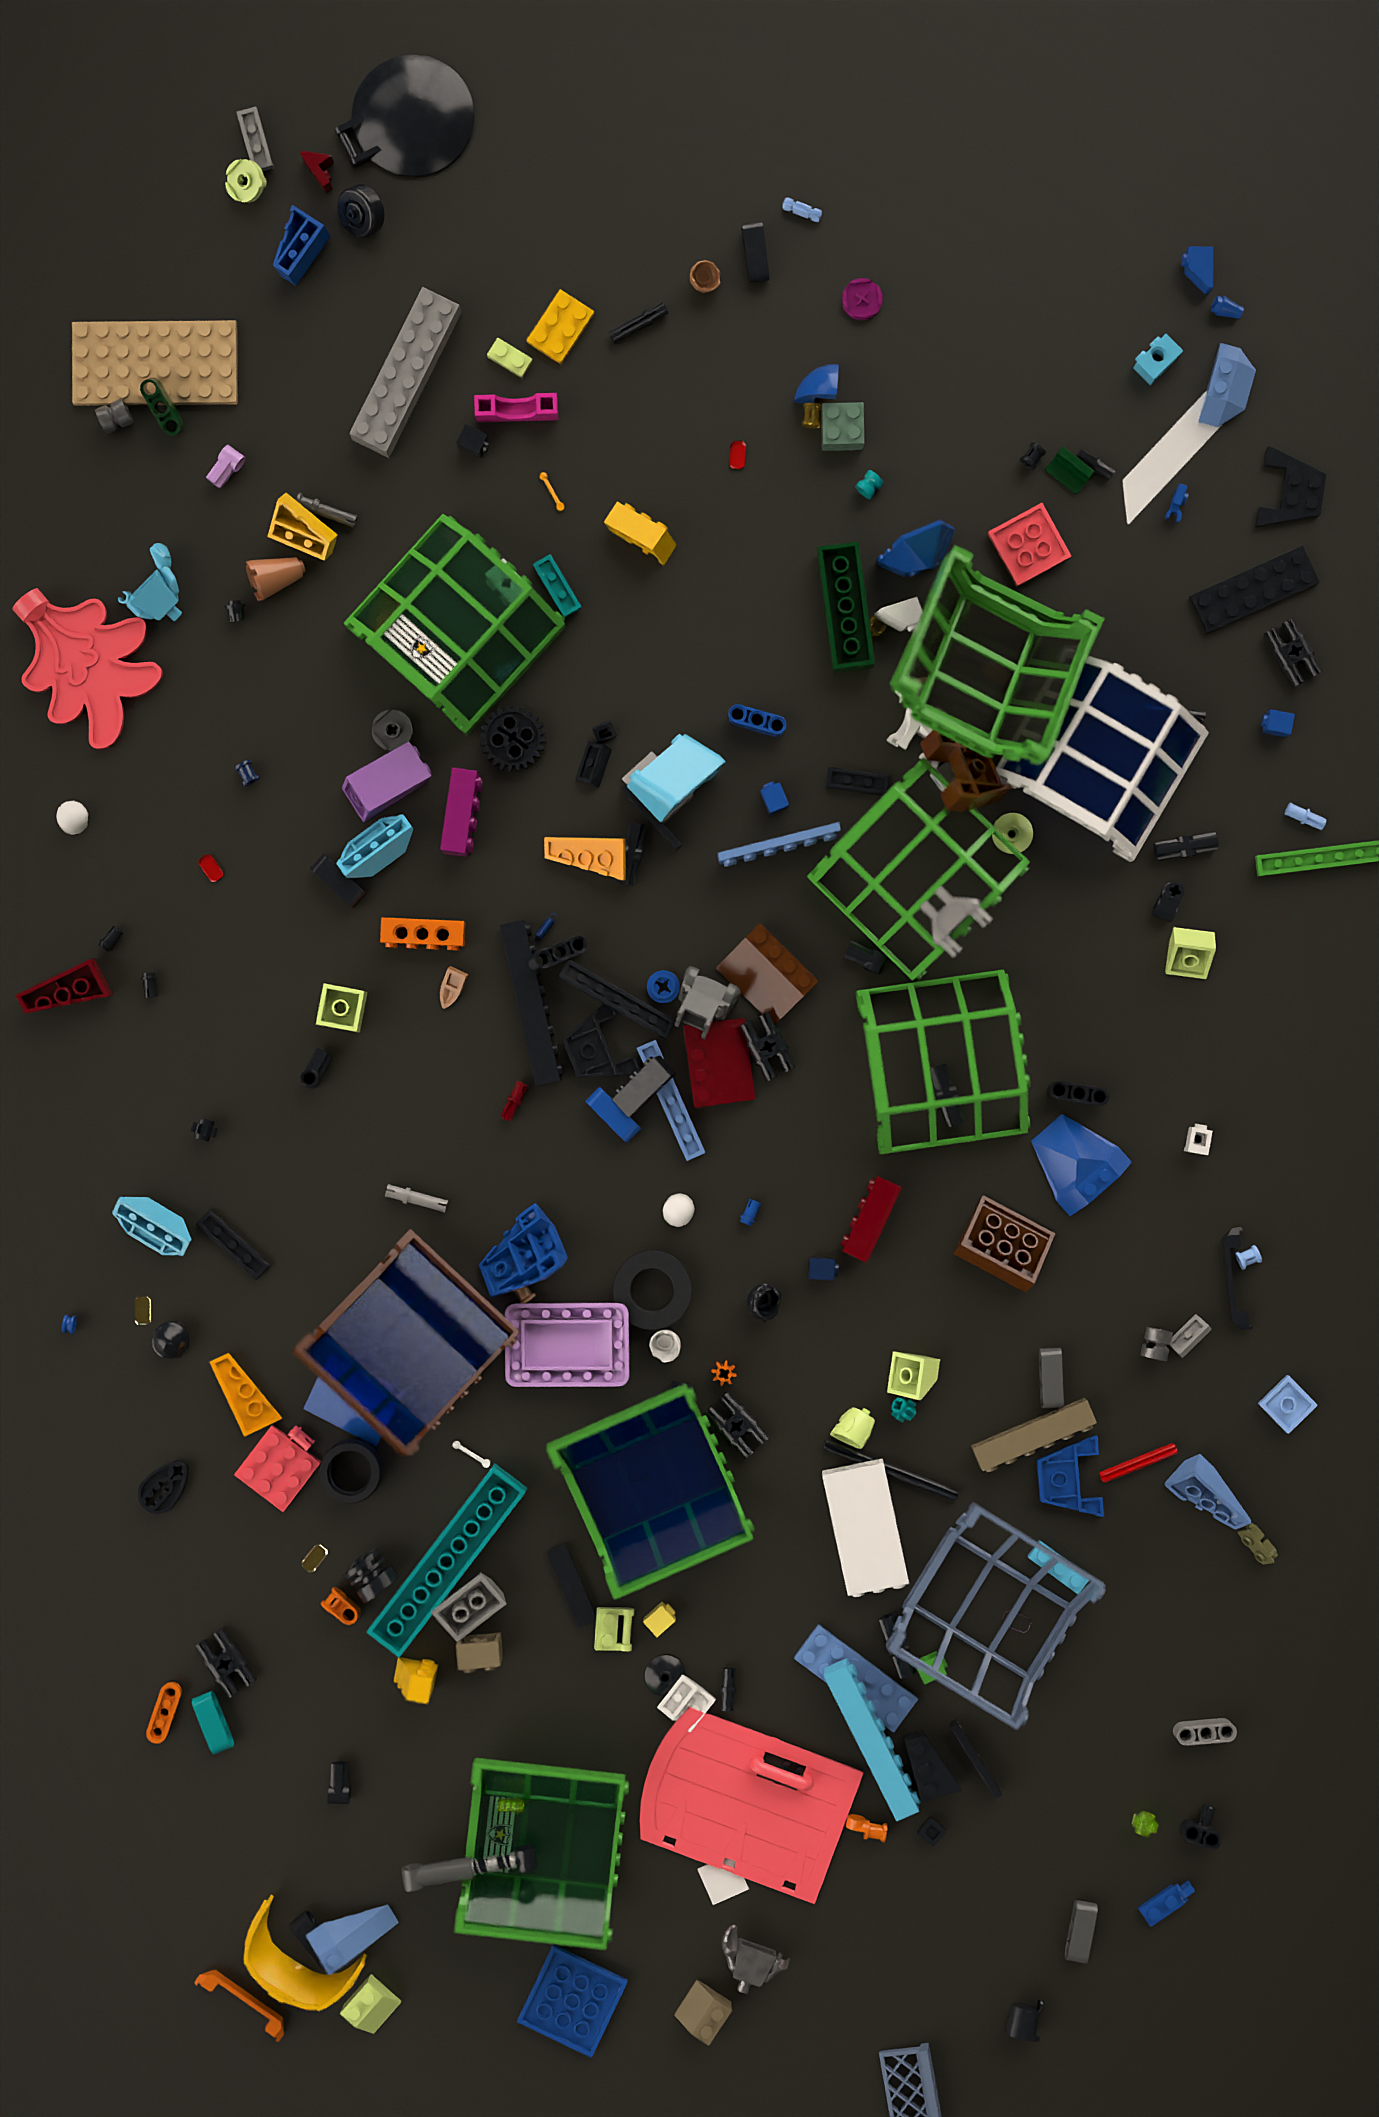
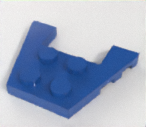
M1097 1435L1090 1436L1036 1459L1040 1502L1104 1517L1102 1497L1081 1498L1078 1456L1099 1455Z

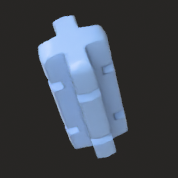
M788 197L785 198L782 206L784 210L789 212L792 210L794 214L807 219L810 217L811 220L819 222L822 216L820 209H812V206L799 201L793 202L794 200Z

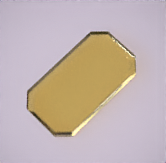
M137 1297L135 1299V1322L137 1325H147L150 1322L151 1300L148 1297Z
M320 1544L315 1545L302 1561V1567L308 1572H314L327 1556V1550Z

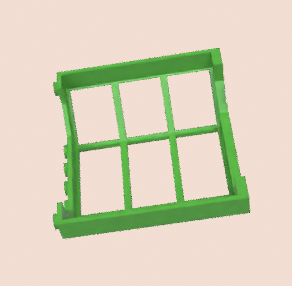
M951 551L942 562L892 689L896 693H900L901 702L905 708H910L912 711L911 717L915 721L975 752L993 758L994 754L1004 755L1005 760L1020 761L1021 758L1030 759L1031 763L1040 764L1049 758L1097 627L1084 619H1078L1071 625L1047 623L1039 620L1035 615L1020 610L1018 606L1003 601L1001 597L984 591L981 586L973 585L964 571V568L970 564L971 560L960 552ZM947 575H949L960 594L949 625L936 606ZM966 600L1029 633L1017 664L954 632ZM932 614L945 633L933 664L920 645ZM1036 635L1080 640L1069 672L1024 667ZM950 639L1014 671L1002 704L938 671ZM916 653L929 672L920 698H918L916 693L919 692L922 684L907 677ZM1021 674L1066 679L1054 711L1009 706ZM935 678L999 711L988 739L924 706ZM1005 714L1050 719L1041 746L1034 742L1025 747L996 744L995 740Z
M924 758L904 775L905 781L903 783L901 781L897 782L829 852L832 856L830 858L825 856L807 876L912 981L915 978L918 980L922 978L927 972L925 969L945 950L941 945H935L933 937L912 917L920 908V905L925 900L927 901L935 893V890L940 885L942 886L966 862L993 889L979 906L983 910L989 905L994 907L1002 899L999 895L1018 875L1022 877L1029 870L1027 865L1030 863L976 809L969 811L988 830L965 853L937 825L950 812L947 811L946 807L932 820L904 792L927 769L945 787L950 784ZM900 798L927 826L873 879L846 851ZM933 830L961 858L906 911L879 883ZM992 834L1021 861L999 885L970 858ZM840 857L869 884L847 908L819 882L821 877ZM873 889L902 916L880 939H877L851 913ZM969 915L949 936L953 940L959 935L964 937L972 929L969 925L975 919ZM906 921L935 948L912 972L884 945Z
M1004 969L856 991L858 1012H860L862 1018H866L863 1027L877 1122L881 1121V1126L877 1128L878 1133L876 1134L879 1154L1028 1133V1128L1031 1127L1028 1116L1027 1087H1030L1029 1075H1025L1024 1067L1027 1066V1059L1021 1050V1046H1024L1023 1034H1019L1018 1025H1021L1020 1014L1016 1013L1009 988L1008 973L1005 974ZM998 976L1000 991L1003 993L1006 1008L968 1013L959 981ZM953 982L961 1014L922 1020L915 988ZM908 989L916 1021L876 1026L869 994ZM1008 1014L1019 1089L980 1094L969 1020ZM963 1021L973 1096L934 1101L924 1026ZM917 1027L928 1102L889 1108L878 1033ZM1020 1096V1113H1018L1020 1129L982 1134L981 1101ZM974 1102L975 1135L937 1141L935 1108ZM929 1109L930 1142L892 1147L890 1114Z

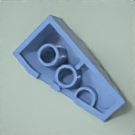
M1200 1454L1185 1460L1164 1484L1179 1499L1183 1501L1188 1499L1196 1504L1195 1508L1201 1511L1204 1508L1211 1512L1215 1519L1235 1530L1251 1524V1519L1214 1466Z
M387 1904L355 1915L324 1922L306 1934V1937L330 1975L399 1922Z

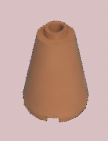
M297 557L246 561L248 578L251 587L258 591L254 594L259 602L301 579L305 572L302 560L298 561Z

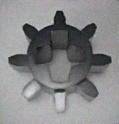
M199 1117V1121L193 1122L191 1131L195 1132L194 1138L209 1141L210 1137H216L218 1128L213 1127L215 1121Z

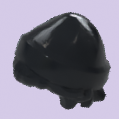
M763 1283L755 1286L749 1292L746 1300L750 1315L763 1322L773 1319L774 1316L778 1315V1306L782 1299V1293L770 1284Z
M181 1321L165 1322L154 1330L151 1339L152 1347L162 1358H180L185 1349L189 1347L188 1332Z

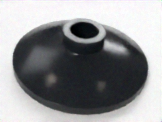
M657 1656L646 1667L645 1682L654 1694L665 1697L682 1675L686 1676L685 1668L681 1661L674 1656ZM667 1674L669 1679L664 1681L661 1676Z

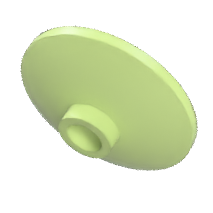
M1007 813L995 822L994 827L1019 852L1024 851L1031 844L1033 828L1030 821L1023 815ZM1009 831L1015 832L1014 838L1008 836ZM992 834L994 844L998 849L1005 853L1013 854Z

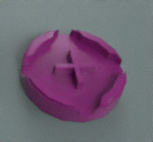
M858 278L852 280L844 289L842 305L844 311L850 317L856 320H868L879 312L882 306L883 295L880 287L872 280Z

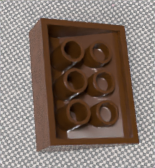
M761 923L716 967L731 984L736 985L740 989L741 994L764 1017V1013L769 1011L775 1024L818 982Z
M983 1195L966 1225L953 1254L1027 1292L1035 1284L1056 1233Z

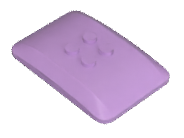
M515 1303L507 1307L505 1318L520 1331L516 1336L518 1338L517 1342L511 1348L505 1347L506 1381L511 1386H623L629 1380V1313L625 1305L621 1303Z

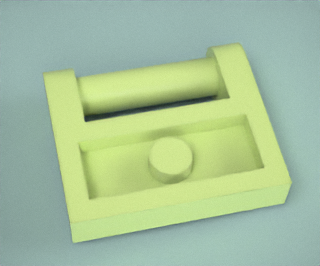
M597 1607L594 1649L632 1651V1644L630 1643L631 1624L635 1609L628 1607ZM619 1615L624 1616L622 1642H617Z

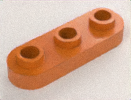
M168 1682L160 1690L146 1731V1736L152 1743H161L168 1736L182 1695V1688L176 1682ZM169 1689H173L175 1695L169 1694ZM163 1708L168 1710L167 1715L162 1713ZM156 1728L161 1729L162 1733H161V1734H157V1733L155 1732V1729H156Z

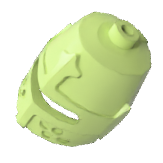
M852 1407L839 1419L840 1423L836 1424L830 1435L843 1443L861 1449L870 1437L875 1420L869 1416L870 1411L867 1409L859 1410Z

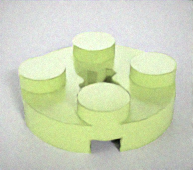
M235 160L226 171V175H228V182H225L226 189L234 200L244 203L253 202L259 198L266 187V179L261 168L252 160ZM243 176L247 177V185L242 184L244 181Z

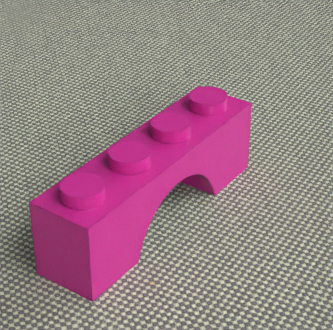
M536 393L531 397L520 399L502 398L496 395H474L476 422L558 420L557 393Z

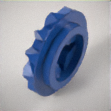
M657 971L650 976L647 982L648 994L656 1002H671L679 993V981L669 971ZM669 979L667 987L671 992L662 991L658 995L660 987L655 982L664 983Z

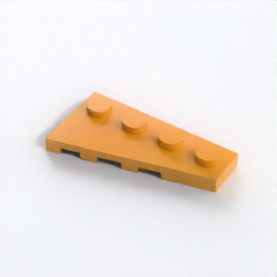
M544 838L546 859L577 866L581 869L591 870L602 875L615 877L616 879L626 880V844L624 838Z

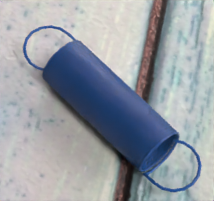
M549 916L536 935L542 939L555 920H551Z

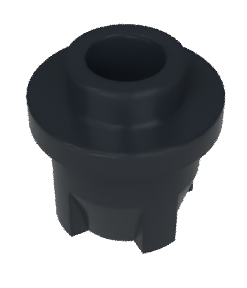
M241 600L228 601V605H224V607L227 608L229 622L244 621L243 607H245V604H241Z

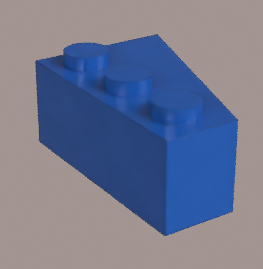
M292 205L290 209L291 215L288 223L285 225V234L283 240L280 241L273 267L281 277L296 286L331 235L323 224Z

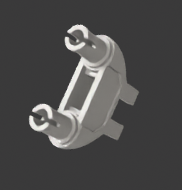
M940 885L935 890V893L946 904L937 911L925 900L920 905V908L932 919L933 943L941 945L953 958L957 954L951 947L958 953L962 947L949 936V932L966 915H971L982 928L987 924L981 917L988 923L992 920V917L979 906L978 899L952 897Z

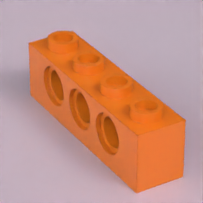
M381 917L380 942L388 948H398V944H406V948L418 949V945H427L426 949L439 950V946H447V950L459 951V947H465L466 922ZM401 928H406L408 931L407 937L404 939H399L397 936V932ZM421 929H427L428 937L424 940L418 938V932ZM441 930L449 932V937L445 941H441L438 938Z

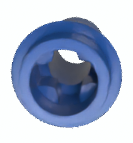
M1224 295L1216 296L1211 307V312H1214L1216 316L1240 319L1244 307L1239 306Z

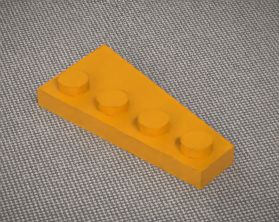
M229 1353L210 1361L211 1367L244 1437L282 1419L280 1414Z

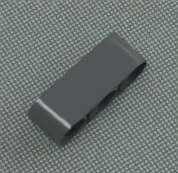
M1040 1348L1041 1407L1063 1408L1061 1348Z
M1075 1900L1065 1947V1960L1087 1963L1097 1917L1096 1903Z

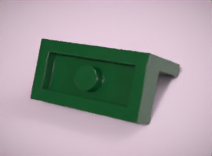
M1064 446L1058 450L1055 457L1045 468L1047 473L1075 495L1094 473V470Z

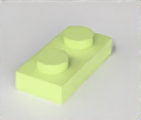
M500 338L496 339L487 354L488 358L523 378L533 362L532 358Z

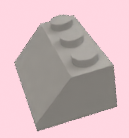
M480 1573L431 1612L458 1642L507 1603L504 1593L494 1581Z

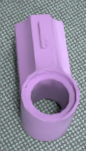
M226 445L221 450L217 463L206 478L222 489L233 472H237L242 467L246 459L245 456L230 445Z

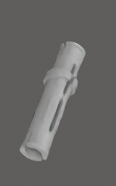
M388 1184L385 1197L401 1200L404 1204L408 1202L445 1213L448 1200L411 1191V1188L403 1189L392 1186L391 1184Z

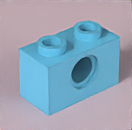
M1167 334L1162 338L1156 337L1150 344L1152 348L1147 352L1143 350L1135 359L1137 362L1133 368L1150 385L1183 352ZM1152 355H1159L1161 357V361H1155L1152 358Z

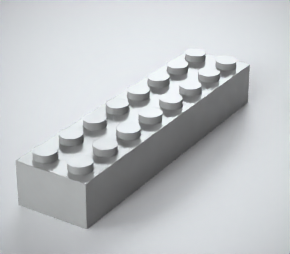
M422 287L349 433L353 441L388 458L390 457L462 313L459 304Z

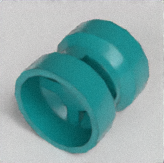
M869 470L865 474V479L859 481L855 487L864 497L871 499L875 494V490L880 489L884 482L875 472Z

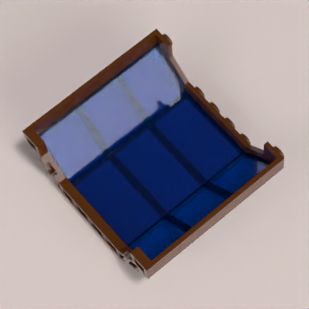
M411 1229L386 1256L385 1260L387 1262L381 1261L320 1326L314 1330L315 1336L313 1337L309 1333L292 1352L403 1457L407 1453L412 1455L419 1448L417 1443L430 1428L434 1430L442 1422L439 1418L444 1413L448 1415L456 1407L453 1403L457 1398L462 1400L469 1393L467 1389L471 1383L476 1385L482 1379V1371L506 1346L511 1348L517 1342L518 1338L516 1336L520 1332Z

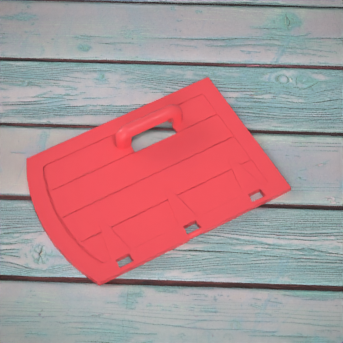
M689 1707L666 1733L649 1766L641 1798L640 1836L644 1841L815 1904L864 1772L786 1743L775 1737H770L709 1713L704 1714L701 1710L698 1711ZM700 1719L693 1730L689 1732L688 1730ZM765 1752L806 1766L803 1775L799 1776L764 1763L763 1757ZM757 1774L781 1782L783 1784L792 1786L794 1788H797V1790L776 1784L773 1781L757 1776ZM665 1835L676 1839L675 1845L664 1842ZM728 1858L736 1861L735 1868L723 1864L724 1859ZM785 1880L796 1884L795 1890L784 1887Z

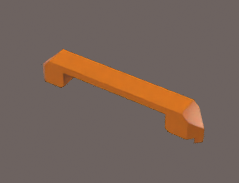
M211 1970L198 1976L194 1982L196 1986L199 1983L210 1992L214 1990L217 1984H220L267 2017L269 2022L265 2027V2031L277 2038L275 2042L281 2040L284 2035V2022L281 2015L217 1970Z

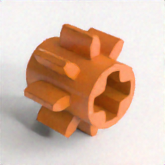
M727 1360L721 1365L717 1361V1369H711V1372L716 1373L713 1381L719 1379L721 1386L726 1381L731 1385V1376H737V1374L731 1372L735 1365L729 1367ZM721 1368L729 1370L727 1372L728 1377L719 1376Z

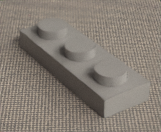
M257 107L238 111L237 116L249 159L257 163L262 171L273 169Z

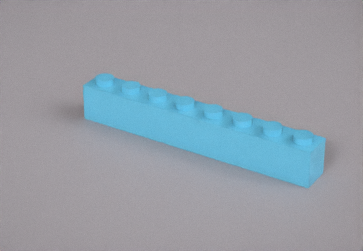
M846 1658L824 1669V1678L896 1821H899L919 1812L921 1799L918 1792L913 1791L911 1787L912 1781L909 1774L904 1773L902 1769L903 1763L900 1756L895 1755L893 1751L894 1745L889 1736L886 1737L884 1733L885 1727L880 1718L877 1719L874 1713L876 1709L871 1700L868 1701L865 1695L867 1691L863 1682L859 1683L856 1677L858 1674L854 1664H850Z

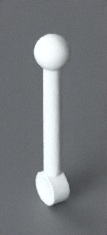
M459 1441L453 1442L452 1445L455 1449L459 1448L480 1461L485 1468L490 1466L489 1459H482L463 1447Z

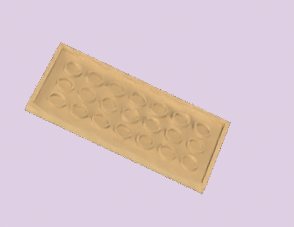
M72 322V403L74 406L111 405V402L122 398L126 405H148L141 394L140 385L146 379L156 378L162 383L174 405L238 404L237 322ZM151 382L147 384V390L154 394L156 391L155 385ZM162 401L158 402V405H166Z

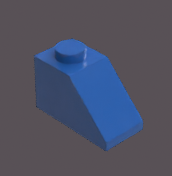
M1189 246L1181 258L1184 274L1204 294H1209L1213 288V247Z

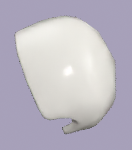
M67 801L58 808L56 818L64 832L72 835L79 834L87 828L88 812L82 803Z
M678 1193L671 1195L667 1199L662 1211L664 1219L670 1225L681 1227L689 1223L695 1208L693 1201L687 1195Z
M661 1329L651 1337L649 1346L652 1355L666 1363L673 1361L679 1355L681 1343L678 1335L674 1332Z

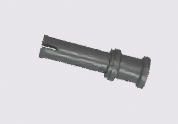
M299 493L296 501L315 517L318 515L351 526L352 528L356 525L357 521L355 520H357L358 515L324 505L319 499L313 500L304 497L302 493Z

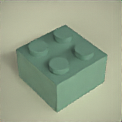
M864 402L822 403V451L863 450Z

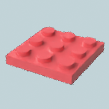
M1043 503L1036 505L987 533L1016 587L1071 558L1070 552Z
M271 1425L234 1475L280 1511L284 1512L321 1464V1461L310 1452L305 1451L294 1440H290V1437L277 1427Z

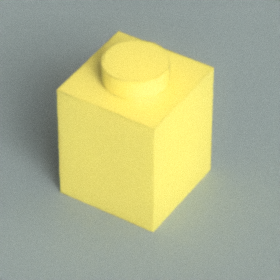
M661 1602L644 1617L643 1622L658 1637L676 1621L674 1615L676 1612L669 1604L665 1605Z

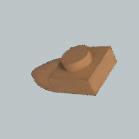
M448 967L440 988L442 1008L449 1007L457 1000L459 994L463 991L469 974L454 967Z

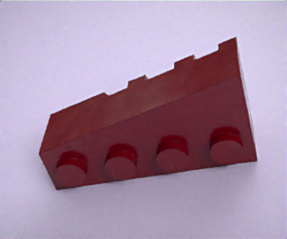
M92 958L15 996L26 1014L113 995L95 958Z

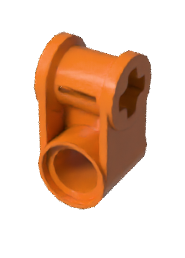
M333 1587L325 1601L322 1600L320 1603L321 1606L345 1625L353 1624L361 1615L360 1607L348 1598L342 1590ZM346 1609L353 1610L355 1617L348 1618L345 1613Z

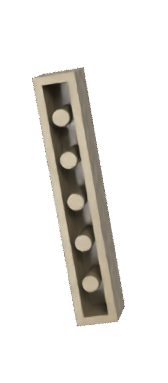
M1082 1398L1063 1406V1408L1056 1409L973 1444L971 1448L980 1469L991 1472L998 1468L997 1465L1001 1463L1010 1464L1017 1460L1016 1457L1020 1455L1029 1456L1036 1452L1035 1449L1039 1447L1048 1448L1055 1444L1054 1441L1058 1439L1067 1440L1074 1436L1073 1433L1077 1431L1086 1432L1093 1428L1092 1425L1097 1422L1088 1400Z

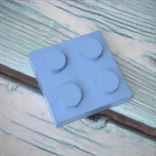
M1286 1375L1258 1402L1287 1434L1318 1406L1289 1375Z

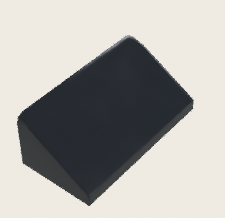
M588 741L575 780L600 787L612 749L605 745Z

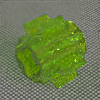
M1141 1811L1139 1815L1134 1814L1131 1823L1136 1827L1135 1832L1145 1837H1150L1151 1832L1156 1834L1159 1826L1157 1821H1155L1156 1816L1146 1811Z

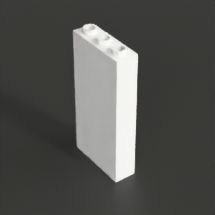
M883 1458L823 1470L822 1477L848 1596L859 1597L863 1596L864 1592L873 1591V1593H879L889 1587L894 1589L905 1587V1584H909Z

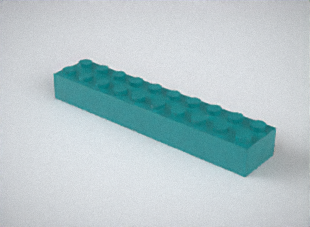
M494 1463L366 1633L400 1657L431 1617V1611L438 1607L525 1494L527 1487Z

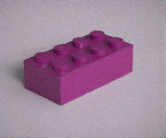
M452 767L440 847L444 854L469 857V852L473 853L474 840L471 837L472 832H476L477 820H475L474 816L475 812H479L480 800H478L477 796L478 791L482 792L483 780L477 771Z

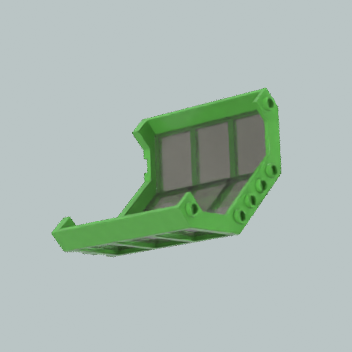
M956 545L951 550L964 554L970 560L974 555ZM971 562L964 568L973 585L981 586L984 591L1001 597L1003 601L1018 606L1020 610L1035 615L1043 622L1071 625L1078 619L1089 621L1091 625L1097 627L1089 649L1090 652L1105 618L1088 610H1085L1081 615L1073 614V617H1065L1063 612H1057L983 576L979 571L974 572L971 569L973 565ZM949 575L946 577L936 602V606L948 625L960 597ZM968 600L965 601L954 632L1015 664L1018 663L1029 635L1023 629ZM933 614L920 642L921 647L932 664L945 635ZM914 632L909 640V643L903 653V656L890 682L892 686L894 685V682L896 680V677L898 675V672L900 670V667L902 665V662L904 660V657L906 655ZM1036 635L1024 667L1069 672L1080 640ZM950 639L938 671L1001 704L1014 671L953 639ZM916 653L907 677L922 684L919 692L916 693L918 698H920L929 672ZM1021 674L1009 706L1054 711L1066 679ZM937 678L934 679L924 705L987 739L999 712ZM1006 713L995 743L1025 747L1034 742L1041 746L1050 719Z

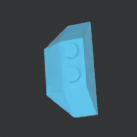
M403 814L381 818L347 843L341 858L337 861V865L346 878L372 877L406 852L413 827Z
M120 1197L112 1214L114 1217H117L120 1225L128 1235L161 1255L183 1256L191 1242V1237L182 1217L149 1197Z

